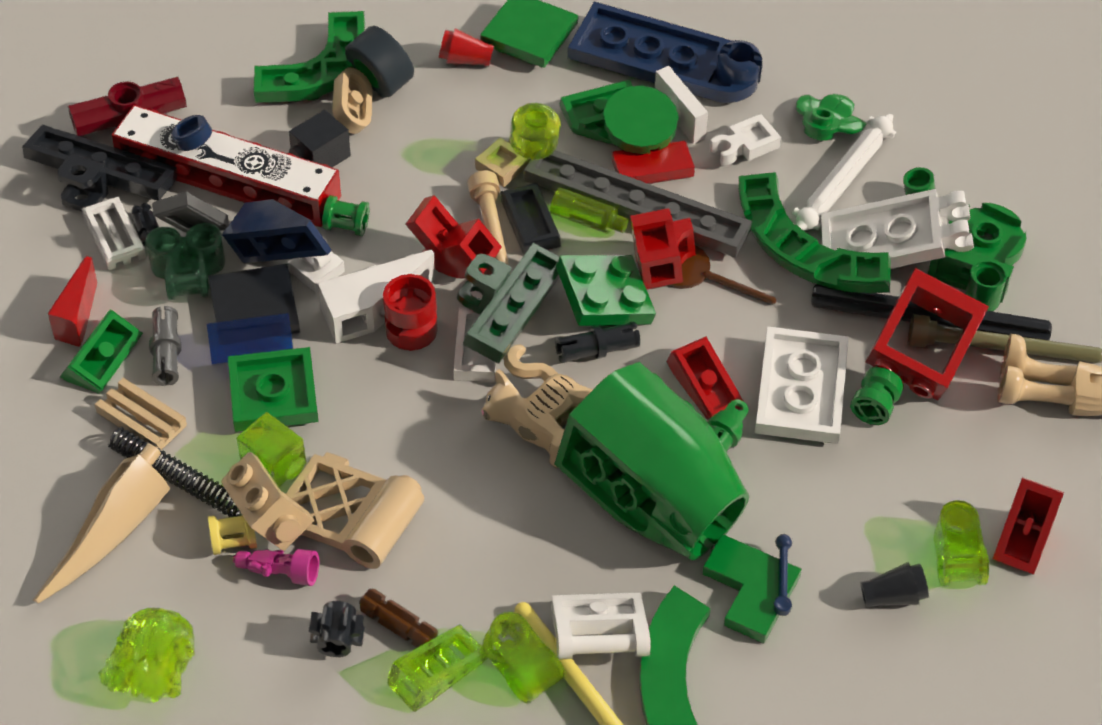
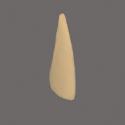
M148 443L139 455L125 458L99 490L93 506L72 545L33 601L38 604L99 563L122 543L160 503L165 494L170 490V487L164 478L152 467L161 455L158 448Z

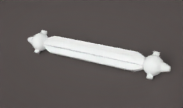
M892 114L876 118L871 116L867 121L871 124V129L865 130L807 200V207L802 209L796 207L792 214L796 216V225L802 230L808 231L814 228L819 230L821 228V223L819 222L821 214L827 213L880 148L883 138L888 136L893 138L896 131L893 130Z

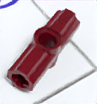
M177 76L144 86H139L129 81L119 82L109 89L107 96L67 107L75 134L83 136L112 127L117 128L133 105L156 110L163 114L185 108L187 103L182 84Z

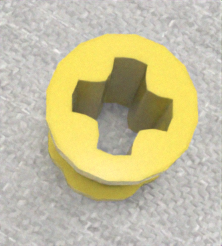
M215 515L208 516L213 555L220 554L222 549L247 545L250 549L257 548L255 530L248 525L243 515L217 519Z

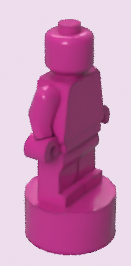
M266 549L254 551L252 554L247 551H238L233 556V563H235L237 568L248 569L250 572L259 573L265 577H269V574L272 573L287 574V577L291 578L293 584L313 586L318 577L319 555L317 551L297 549L294 554H284L282 550L271 551Z

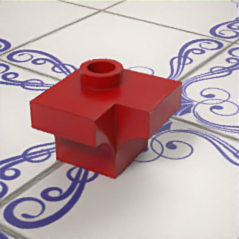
M669 208L630 216L635 258L646 290L683 282L681 265L688 258L696 256L691 219L686 218L673 221Z

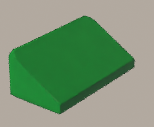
M110 309L59 377L66 382L100 394L143 332Z

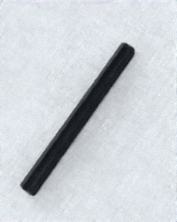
M816 284L813 288L811 304L818 308L888 318L898 296L879 293L847 292ZM911 301L900 321L910 322L912 314L930 316V320L937 321V325L960 328ZM987 311L977 331L1005 335L1016 334L1027 338L1050 340L1052 324L1049 320Z

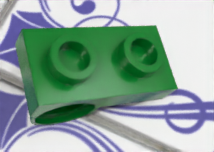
M944 248V258L930 261L928 275L945 284L965 290L966 295L989 306L987 311H995L999 304L1003 303L1014 266L970 251L958 252L950 248Z

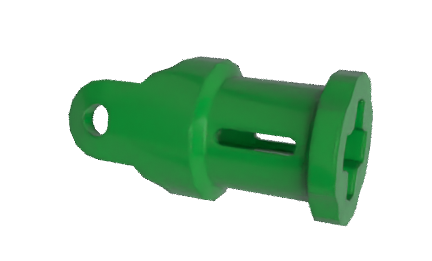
M732 400L725 410L714 414L707 421L723 444L726 452L729 448L737 446L742 438V421L747 416L749 410L747 404L741 400ZM735 406H740L742 410H737Z

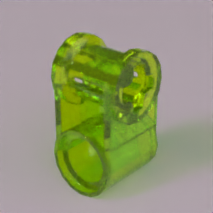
M950 501L940 511L933 536L939 583L941 586H949L951 582L976 581L978 585H986L989 579V559L983 542L979 514L971 504L965 501ZM950 526H956L962 530H955Z
M504 612L496 616L489 630L484 635L482 642L483 651L505 678L508 686L517 698L523 703L529 704L565 677L564 668L555 653L542 642L526 619L520 614ZM499 635L501 637L510 635L514 641L508 639L503 642L499 639Z

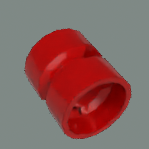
M406 274L392 279L383 291L387 339L399 349L409 351L422 349L433 342L438 331L435 287L428 279L420 275Z

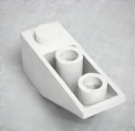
M432 249L318 283L320 308L335 343L373 333L385 323L383 291L392 279L400 275L414 274L420 275L432 283L435 280L434 253Z

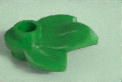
M806 94L800 96L796 103V111L803 116L802 123L805 134L815 140H830L836 132L855 134L862 131L867 124L862 119L852 115L854 102L844 95L829 94L820 100Z

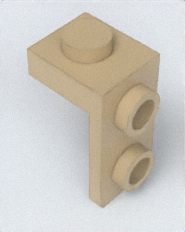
M248 452L239 462L235 463L221 480L222 485L248 525L282 551H285L314 522V519L306 509L280 491L259 458L252 452Z

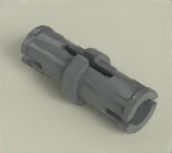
M164 306L165 319H161V307L153 310V336L149 340V350L151 355H153L152 380L161 386H166V373H169L170 385L175 384L179 380L177 355L182 351L181 339L177 336L178 312L169 306Z

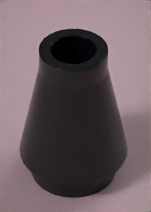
M906 562L870 580L860 582L866 608L873 606L919 605V600L929 598L926 577L920 563L910 566L909 562Z

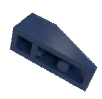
M273 199L244 203L222 234L242 263L325 256L332 250L310 219Z

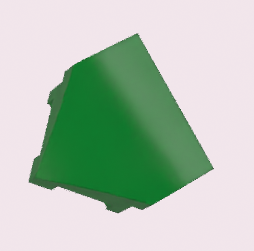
M626 80L561 97L559 105L572 133L613 144L608 138V133L602 123L605 105L615 92L625 87L633 86L631 81Z

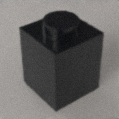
M325 109L289 130L291 147L289 153L297 157L334 167L351 156L349 130Z

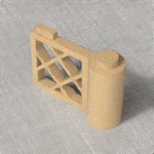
M326 452L323 457L314 454L286 492V495L299 505L311 501L314 513L310 515L314 522L301 535L343 550L355 562L371 569L381 566L424 502L421 486L412 477L394 475L386 480L350 467L348 459ZM319 471L334 475L336 478L335 482L313 489L310 484ZM359 486L370 488L366 497L350 502L347 501L346 490ZM336 493L341 494L343 504L318 511L315 500ZM344 515L348 517L349 521L340 534L323 528L322 522Z

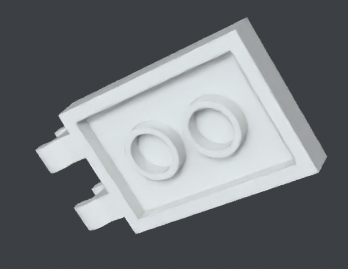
M936 189L822 213V244L833 250L841 248L856 252H889L891 268L944 258V248H950L958 252H966L974 248L972 233L969 234L968 220H970L969 205H966L964 191H954L948 195L938 197Z

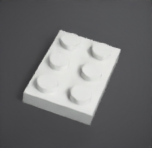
M767 326L755 426L756 434L834 444L839 443L849 336Z

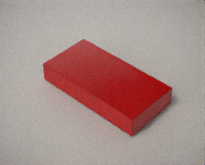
M685 140L671 142L661 150L659 148L650 150L648 154H636L624 150L612 152V163L615 172L648 184L694 177L695 166Z

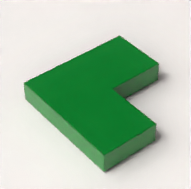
M722 534L703 566L702 575L739 591L725 616L724 626L764 644L780 616L775 613L773 608L775 599L779 594V559ZM788 563V598L800 579L802 571L801 568Z

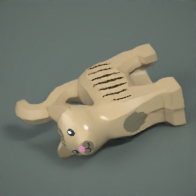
M521 344L514 345L503 357L504 366L513 376L521 379L540 378L544 382L528 398H522L504 372L498 369L495 372L496 384L487 393L485 405L481 410L485 420L510 425L522 439L545 448L550 454V464L557 469L558 467L554 463L565 430L562 427L566 425L569 414L592 389L578 384L567 375L558 374L545 363L525 364L520 362L519 359L526 349Z

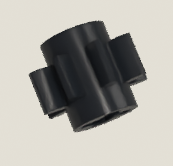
M330 601L324 604L322 614L318 612L311 613L308 630L311 633L310 642L317 643V649L323 655L329 657L347 656L351 652L352 645L362 646L364 616L356 615V608L347 602Z

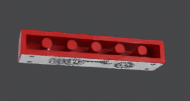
M133 105L111 135L115 148L177 167L178 179L176 181L243 203L273 199L310 219L314 226L320 228L322 227L323 212L327 198L330 195L337 196L338 200L341 198L338 169L297 157L291 153H284L262 146L257 142L243 140L222 131L212 130L210 138L203 145L194 150L182 151L171 137L174 127L181 119L162 114L156 110Z

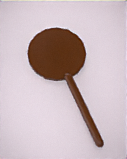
M696 245V256L688 258L681 265L683 282L667 285L677 289L692 288L701 284L707 278L769 304L776 303V298L711 272L709 257L704 250Z

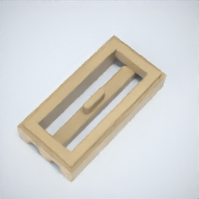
M125 378L118 382L119 388L117 390L111 388L106 393L107 399L105 401L100 399L95 403L96 412L118 427H124V430H129V433H134L135 436L138 435L140 439L150 442V444L155 445L160 450L167 446L187 426L186 418ZM117 405L134 415L137 420L151 426L163 435L161 437L157 436L115 409Z

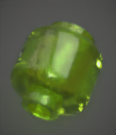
M527 103L520 106L513 113L510 125L509 140L513 150L523 158L531 160L544 159L550 156L556 150L561 127L559 115L546 104Z

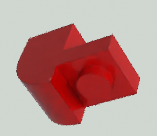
M435 195L424 198L405 223L425 249L422 252L432 249L435 270L450 277L465 278L466 269L477 254H485L495 258L502 248L479 218L458 224ZM480 268L479 271L484 274L486 269Z

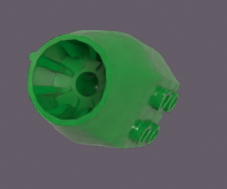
M640 362L613 371L569 414L554 465L615 520L639 535L663 545L690 560H696L711 550L717 544L722 534L726 535L746 508L749 494L712 427L688 401L679 397L664 384L657 374L649 371Z

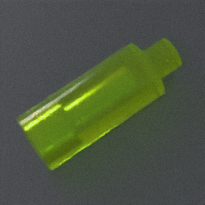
M562 187L557 189L550 205L551 214L605 234H609L612 230L624 233L629 221L627 218L618 215V208Z

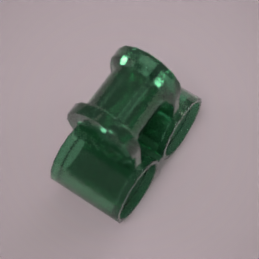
M201 223L191 227L185 237H181L180 233L171 227H159L152 230L147 235L145 241L150 267L156 277L165 279L168 301H175L176 296L201 294L203 298L209 297L208 276L220 272L226 262L220 229L210 223Z

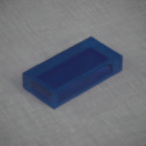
M288 313L207 324L212 366L228 364V356L293 349Z

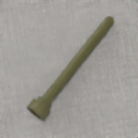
M912 314L908 332V346L925 348L927 344L934 345L935 341L957 344L964 329L937 325V321L930 320V316ZM976 331L969 346L1005 351L1009 335ZM1023 337L1026 343L1027 354L1090 363L1102 362V349L1099 347Z

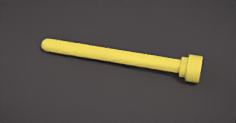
M526 602L518 603L514 609L516 617L600 725H623L572 659H558L556 638L533 608Z

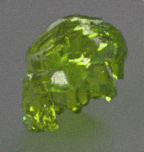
M145 608L132 614L124 621L123 627L116 639L115 648L112 650L110 657L106 659V665L98 672L101 683L108 686L107 689L111 692L118 690L119 692L127 693L131 688L132 696L138 697L142 695L144 700L150 698L151 703L161 700L165 694L170 698L178 697L181 695L182 673L184 674L189 661L196 655L193 626L180 613L163 608Z

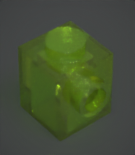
M268 412L263 414L236 437L240 460L248 452L255 454L278 488L288 479L292 480L297 477L306 464L303 438Z

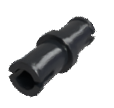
M632 321L628 324L604 329L600 326H594L589 328V332L557 337L555 339L557 355L562 353L558 359L560 363L590 356L600 359L606 357L608 352L639 347V330L633 331V329H637V324Z

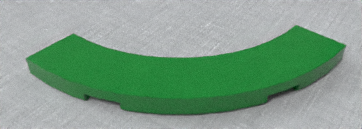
M776 172L739 176L741 207L745 218L752 221L751 233L767 255L780 266L809 282L831 289L859 293H890L891 259L889 252H856L841 248L833 250L819 244L816 238L794 224L786 214L780 200L779 180Z
M675 585L662 600L649 627L650 656L641 657L640 696L646 725H698L688 698L686 665L693 642L699 630L710 616V608Z

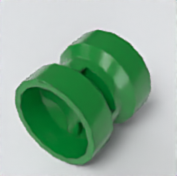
M870 368L866 371L861 381V389L855 393L851 400L850 407L852 412L861 421L870 425L879 426L885 424L893 413V404L899 400L903 392V381L897 374L886 368Z

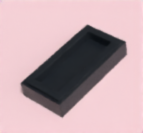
M537 183L501 191L502 205L523 256L533 243L546 250L561 247V237Z

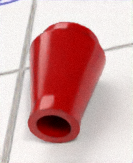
M456 28L454 31L445 29L439 58L447 60V64L484 65L489 67L494 45L487 44Z

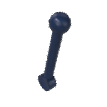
M780 534L775 540V545L779 549V594L775 599L773 608L776 614L786 616L791 612L792 601L787 597L788 550L792 546V539L787 534Z

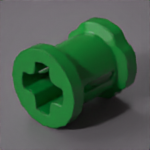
M330 195L324 207L323 229L331 230L333 227L351 230L355 232V235L363 236L369 221V203L362 201L360 204L339 201L337 196Z

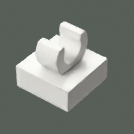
M331 251L325 256L294 258L288 261L289 272L315 293L319 291L318 283L340 276L345 272L344 261Z

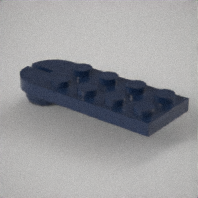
M595 1L569 44L567 54L569 59L651 83H655L657 70L669 66L693 95L723 103L738 102L750 97L756 91L762 74V55L758 48L748 41L729 40Z

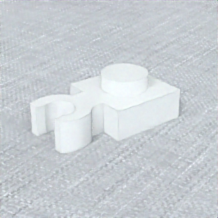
M759 114L730 126L728 135L713 137L710 140L709 151L715 153L719 150H724L721 152L720 164L728 166L733 164L739 155L743 154L750 161L779 149L781 136L763 115Z

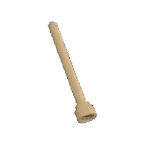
M478 171L472 174L467 181L470 197L480 205L485 227L502 246L495 258L509 265L495 204L500 193L498 178L492 171Z

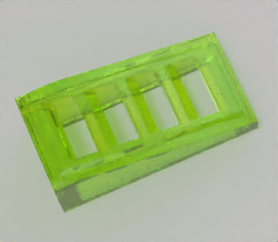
M459 624L393 661L387 683L413 712H416L431 703L488 659L489 653ZM454 645L465 658L461 659L450 646ZM439 655L449 665V667H446V665L437 656ZM423 666H425L434 676L431 677L425 671Z

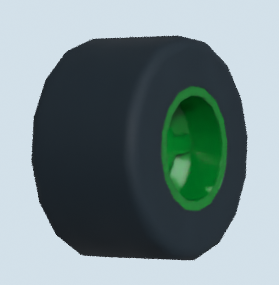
M378 26L368 27L345 48L347 60L353 64L355 69L361 71L368 78L372 90L383 98L391 97L413 78L414 67L406 51L391 34Z

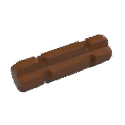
M368 589L359 601L361 612L372 619L378 617L379 624L406 641L412 639L411 644L423 652H428L436 644L439 638L437 628L426 621L419 623L420 617L391 599L385 601L386 596L378 590Z

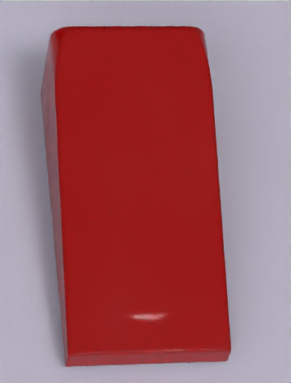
M86 256L82 260L48 312L54 339L80 347L83 343L98 284L92 257Z
M707 336L671 351L666 363L707 420L719 411L725 410L732 400L744 401ZM735 406L737 410L742 409L740 406Z

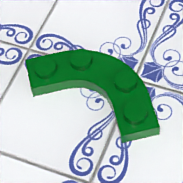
M364 11L328 12V40L326 47L318 56L297 64L254 66L255 103L316 100L322 95L334 91L335 78L346 68H354L353 64L346 58L345 48L365 30Z

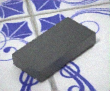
M188 192L152 202L153 216L196 239L226 230L229 225L226 213Z

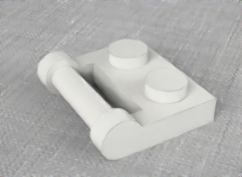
M641 592L552 595V616L558 659H572L573 654L634 652L635 657L650 656V634Z

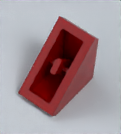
M1022 477L992 559L1034 575L1053 527L1064 492Z

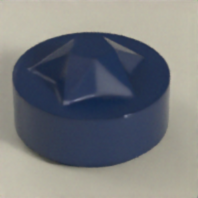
M192 115L184 118L174 127L171 137L180 150L190 151L200 147L210 138L212 128L204 116Z

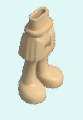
M1016 334L1009 335L999 379L1001 381L997 394L998 402L1003 404H1014L1018 401L1060 403L1069 406V414L1102 415L1101 366L1079 361L1077 366L1053 365L1035 361L1029 358L1026 353L1024 338ZM1032 381L1046 382V383H1052V384H1057V385L1039 384V383L1032 382Z

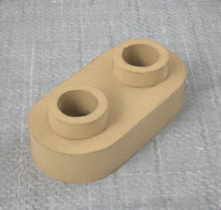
M346 68L335 78L333 91V116L351 134L360 133L370 124L372 118L373 90L371 83L361 71L355 68Z

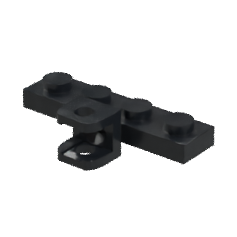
M43 124L22 146L25 159L58 169L59 181L68 183L61 193L62 205L82 211V208L102 202L109 194L108 185L158 201L178 179L177 167ZM78 195L88 196L86 199L83 200L75 198Z

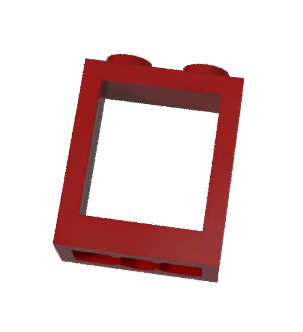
M915 268L900 293L865 363L873 367L891 370L901 378L903 383L909 385L910 390L916 395L927 399L933 398L938 401L948 389L989 306ZM910 301L964 329L942 373L887 346Z

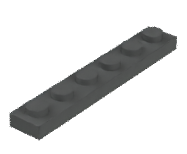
M542 145L524 170V181L532 184L537 183L540 187L631 219L630 216L669 208L673 221L686 218L691 219L695 243L735 258L751 231V220Z

